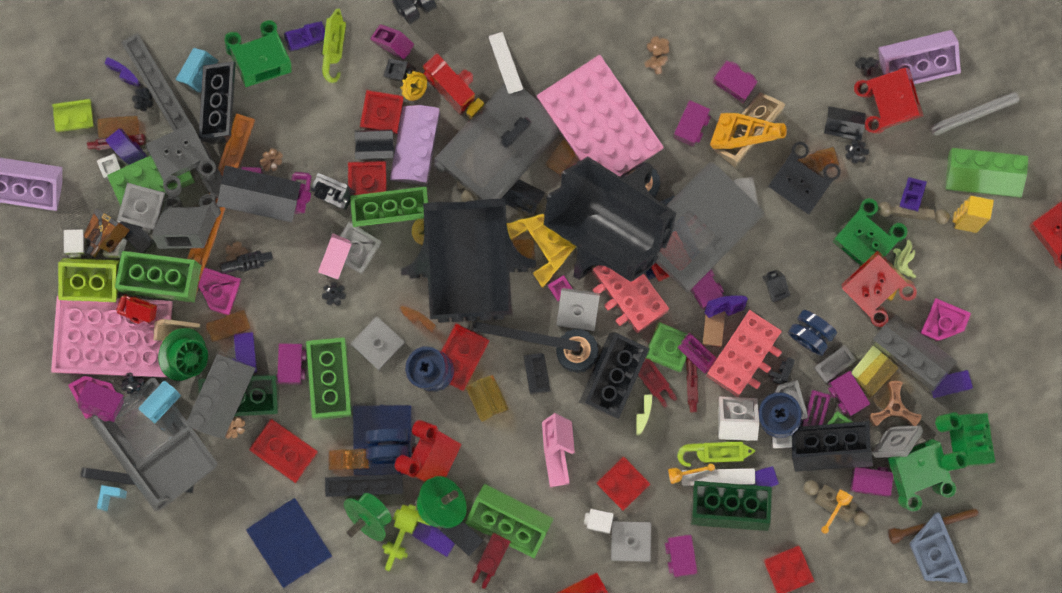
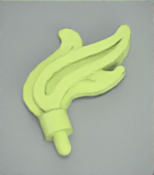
M907 240V245L903 251L898 248L893 250L896 253L894 267L901 274L916 278V275L912 273L913 271L908 268V263L914 258L915 250L910 253L912 243L910 240Z

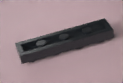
M403 474L325 477V497L362 496L364 493L372 495L403 494Z

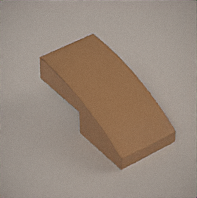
M725 311L710 318L705 314L702 345L722 347Z

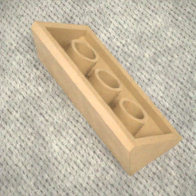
M760 92L742 115L773 123L782 113L785 104ZM739 124L733 138L743 137L748 126ZM755 127L753 136L762 135L764 127ZM755 144L733 149L713 150L733 167H736Z

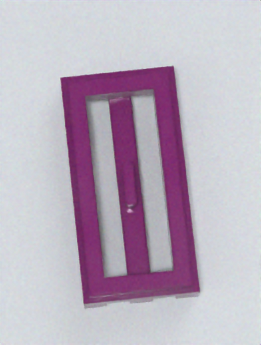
M688 333L685 339L682 340V344L677 348L705 374L710 370L717 358L691 333Z
M812 390L806 410L808 418L804 419L802 426H811L807 423L815 395L818 396L811 425H815L821 400L824 397L826 399L819 425H823L831 395Z

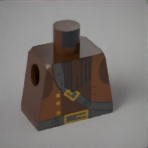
M96 209L84 233V237L91 241L86 252L93 257L97 256L101 248L111 253L130 229Z

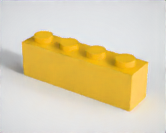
M970 196L967 200H964L960 208L954 211L952 222L955 223L954 228L977 233L991 219L994 200Z

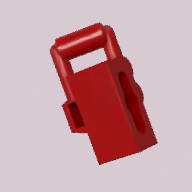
M123 295L120 298L116 311L117 314L130 318L131 322L139 324L145 321L150 323L156 320L157 305L137 297Z

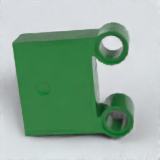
M266 20L261 23V38L242 44L241 36L237 32H229L225 35L226 53L236 62L237 71L245 88L292 72L291 60L278 35L277 24L272 20Z
M870 198L865 199L861 203L859 211L833 240L836 246L860 266L877 251L885 257L896 243H900L905 239L908 233L907 227L902 223L894 224L887 234L869 218L873 217L877 212L878 204L874 199ZM864 205H871L873 212H866ZM899 229L902 232V237H896L893 230Z
M956 412L937 416L935 420L936 428L942 433L949 431L953 453L944 454L941 459L942 466L946 471L996 463L988 413L959 415Z
M931 439L915 445L907 457H888L899 494L898 503L902 508L913 512L919 510L922 506V499L915 492L932 486L936 494L949 498L956 493V485L951 480L949 471H946L941 463L944 453L939 441ZM946 484V489L942 491L943 485ZM912 497V502L908 505V501Z

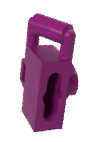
M295 172L292 175L293 181L306 180V185L302 183L300 185L294 214H304L306 203L310 202L312 178L310 173Z

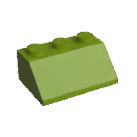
M63 258L58 262V300L117 302L118 290L115 289L120 260Z

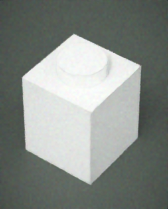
M64 230V253L69 258L80 259L81 256L87 255V239L84 237V230Z
M590 509V513L585 514L584 524L587 525L588 530L609 534L613 513Z

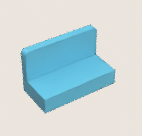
M193 48L176 81L186 84L196 92L201 93L203 66L217 64L219 60L204 50Z
M163 381L139 407V410L155 424L179 399L181 394L166 381Z
M101 485L97 509L108 511L110 496L126 499L127 491Z

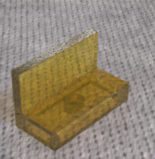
M881 352L856 381L866 390L865 394L871 398L898 370V367Z
M493 375L481 378L466 387L481 422L509 410Z

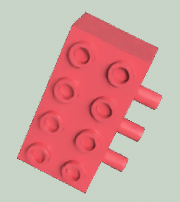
M598 265L593 268L592 273L600 283L593 289V292L601 293L605 290L610 296L611 300L604 304V307L609 311L614 306H617L623 315L615 320L618 326L628 321L638 334L669 311V307L644 274L630 282L608 267Z
M749 310L706 377L736 397H739L747 383L758 389L761 383L752 378L757 368L766 373L770 371L771 367L764 363L763 359L768 352L776 357L780 356L782 351L773 346L782 331Z

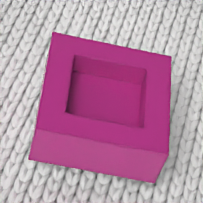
M564 275L547 285L557 302L560 301L562 288L572 289Z

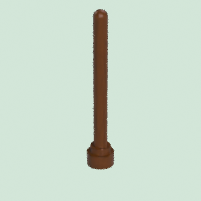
M971 509L943 517L942 520L944 525L975 517L979 514V511ZM926 523L902 530L896 527L888 529V537L891 544L899 543L900 540H903V537L919 533Z

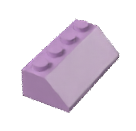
M952 30L878 48L883 75L902 68H908L911 71L914 84L961 73L959 43Z
M423 105L403 106L390 175L391 181L421 186L428 185L440 117L439 108Z
M0 158V203L57 211L62 188V167Z

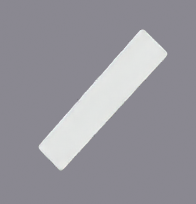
M503 32L489 36L508 93L511 94L522 90L523 87Z
M715 469L714 471L706 470L683 475L682 485L691 486L694 485V481L755 484V469Z

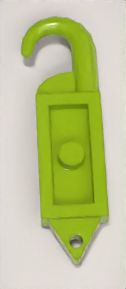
M340 8L335 9L331 17L327 18L322 53L324 55L322 74L329 83L337 82L341 75L338 72L336 77L332 78L329 73L330 64L338 63L342 59L346 22L343 21Z
M743 442L686 444L679 449L677 458L681 465L685 467H691V464L683 459L684 453L696 451L698 459L704 463L743 462L755 450L744 445Z

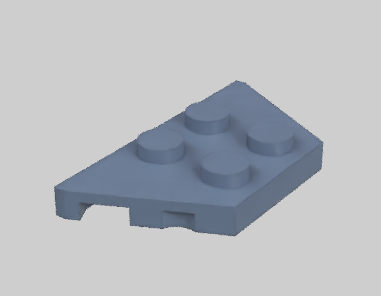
M937 512L909 543L923 579L925 581L967 583L968 580L942 517Z

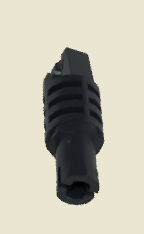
M259 250L239 255L234 260L220 263L219 266L222 274L237 270L245 272L265 267L264 263L272 261L273 256L271 251L261 253Z

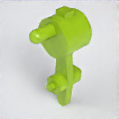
M403 504L401 509H397L394 514V527L400 529L395 544L388 541L387 545L384 543L382 545V548L385 549L384 553L390 555L385 567L386 571L390 572L395 558L400 560L403 557L407 558L406 548L401 547L405 533L413 534L418 522L429 525L420 517L418 510H416L417 506Z

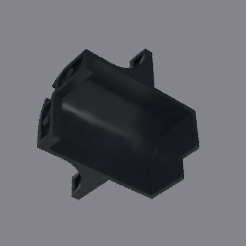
M587 156L563 171L560 188L550 192L546 198L547 203L543 225L578 247L573 277L580 280L592 271L593 265H602L632 282L648 271L659 259L657 254L661 248H666L671 238L677 212L656 200L646 189V184L651 180L652 165L646 163L638 167L634 172L621 178Z
M505 199L423 203L425 226L423 245L417 258L410 265L401 268V276L409 275V279H419L422 275V278H428L430 320L438 319V323H448L450 319L451 322H464V318L465 321H477V317H479V321L491 320V316H493V320L505 319L504 315H512L510 273L515 272V269H517L518 273L529 272V268H537L536 260L526 258L519 253L510 239L507 228Z

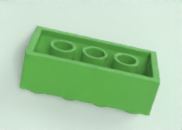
M952 148L948 153L945 190L1021 198L1027 177L1028 156Z
M427 187L350 196L353 227L423 219V203H429Z
M484 484L465 524L490 537L495 532L510 540V547L535 558L554 518Z

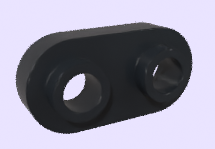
M527 116L524 119L520 117L514 123L515 127L511 131L507 130L501 136L502 141L500 144L507 149L531 125L532 121Z

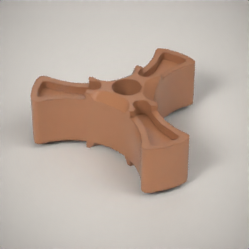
M890 381L887 384L890 392L888 405L881 412L871 413L868 416L874 427H877L882 420L889 417L901 418L908 422L910 426H917L920 422L922 415L910 412L902 404L900 390L903 382Z

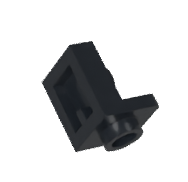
M389 59L384 77L403 82L402 80H406L407 74H412L413 71H416V68L408 62Z
M772 270L762 277L772 302L791 296L785 275L781 271Z
M788 357L786 362L782 360L778 370L782 372L781 375L770 371L768 377L771 378L770 381L780 385L782 382L786 383L795 359Z

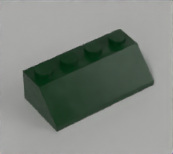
M277 374L252 375L235 416L278 414L279 383L277 382ZM206 378L198 379L199 393Z
M694 481L690 525L768 531L771 524L772 487Z

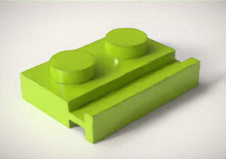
M90 99L52 104L56 132L94 127Z

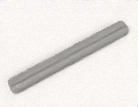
M1013 92L936 123L930 127L932 134L938 135L1015 104L1019 101V96L1016 92Z

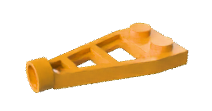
M721 113L710 146L713 149H733L777 140V138H785L787 128L784 123H772L739 113ZM739 124L748 126L743 137L733 138ZM755 127H764L762 135L753 136Z

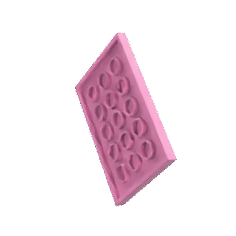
M601 55L593 58L537 95V99L580 161L588 156L621 177L664 149Z
M57 296L51 372L125 376L131 372L135 377L168 378L161 371L158 363V353L162 341H154L153 338L155 321L163 319L172 320L173 302L145 300L157 305L156 320L150 323L143 321L137 324L131 322L130 318L117 314L116 308L120 301L118 298L117 302L58 300Z

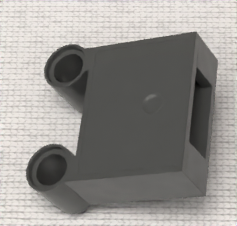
M192 123L146 144L147 150L163 180L165 193L170 197L178 196L181 192V182L177 176L196 167L199 169L200 177L206 181L212 180L216 176L215 163L209 159ZM207 166L213 169L208 174L202 171ZM170 183L178 185L174 190L168 189L167 186Z
M207 194L202 196L198 202L200 207H184L179 196L167 197L164 200L165 206L152 234L158 249L204 248L214 222L221 214L214 195Z

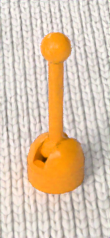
M709 464L706 467L684 472L678 468L668 469L671 484L680 482L683 475L706 470L714 471L715 465Z
M841 489L836 496L837 507L826 525L821 528L824 534L829 532V526L841 506L848 505L853 499L852 495Z

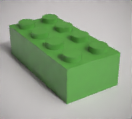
M151 156L107 175L120 206L127 183L165 193L163 180ZM191 171L177 176L182 188L195 183ZM170 183L168 184L167 188L170 190H174L177 188L178 185L176 183Z
M122 251L115 289L124 294L194 303L202 265L190 259Z
M334 338L306 341L313 420L353 417L346 339Z

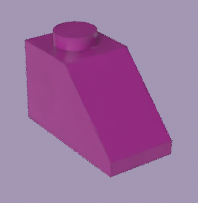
M382 24L378 26L370 38L372 42L401 59H405L415 45L401 31Z

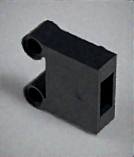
M799 141L792 146V153L768 187L809 215L831 183L840 177L841 168L836 163H830L824 167L823 177L799 160L805 158L810 152L809 145L804 141ZM803 145L806 149L805 154L798 155L796 153V146ZM835 167L837 169V176L830 177L827 174V169Z

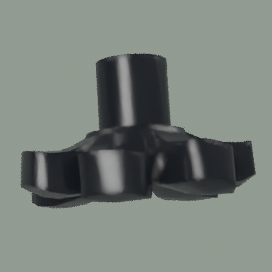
M860 57L859 60L855 61V67L858 69L863 68L865 76H870L871 68H876L879 65V60L874 59V57H868L867 59L866 57Z
M146 87L142 89L137 88L135 90L136 95L132 97V101L135 103L134 108L145 112L147 107L150 108L153 105V102L150 101L152 94L149 93V89Z
M853 140L851 145H846L845 150L848 151L845 154V158L847 160L852 158L851 162L853 164H857L858 160L861 163L865 162L866 157L864 155L869 154V149H864L866 143L862 141L858 144L857 140Z
M332 282L331 287L328 285L323 287L326 293L322 294V299H328L327 305L332 306L334 302L336 306L341 305L340 299H346V294L342 293L345 290L343 285L337 287V283Z
M129 372L125 375L126 379L122 381L120 387L127 394H132L134 390H141L140 386H143L145 381L143 377H135L133 373Z

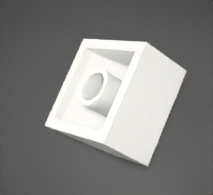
M719 397V439L757 440L759 430L758 399Z

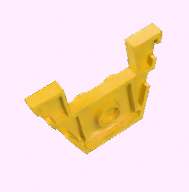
M544 214L507 223L511 240L528 230L546 257L548 263L532 273L541 288L548 283L577 247L543 225Z

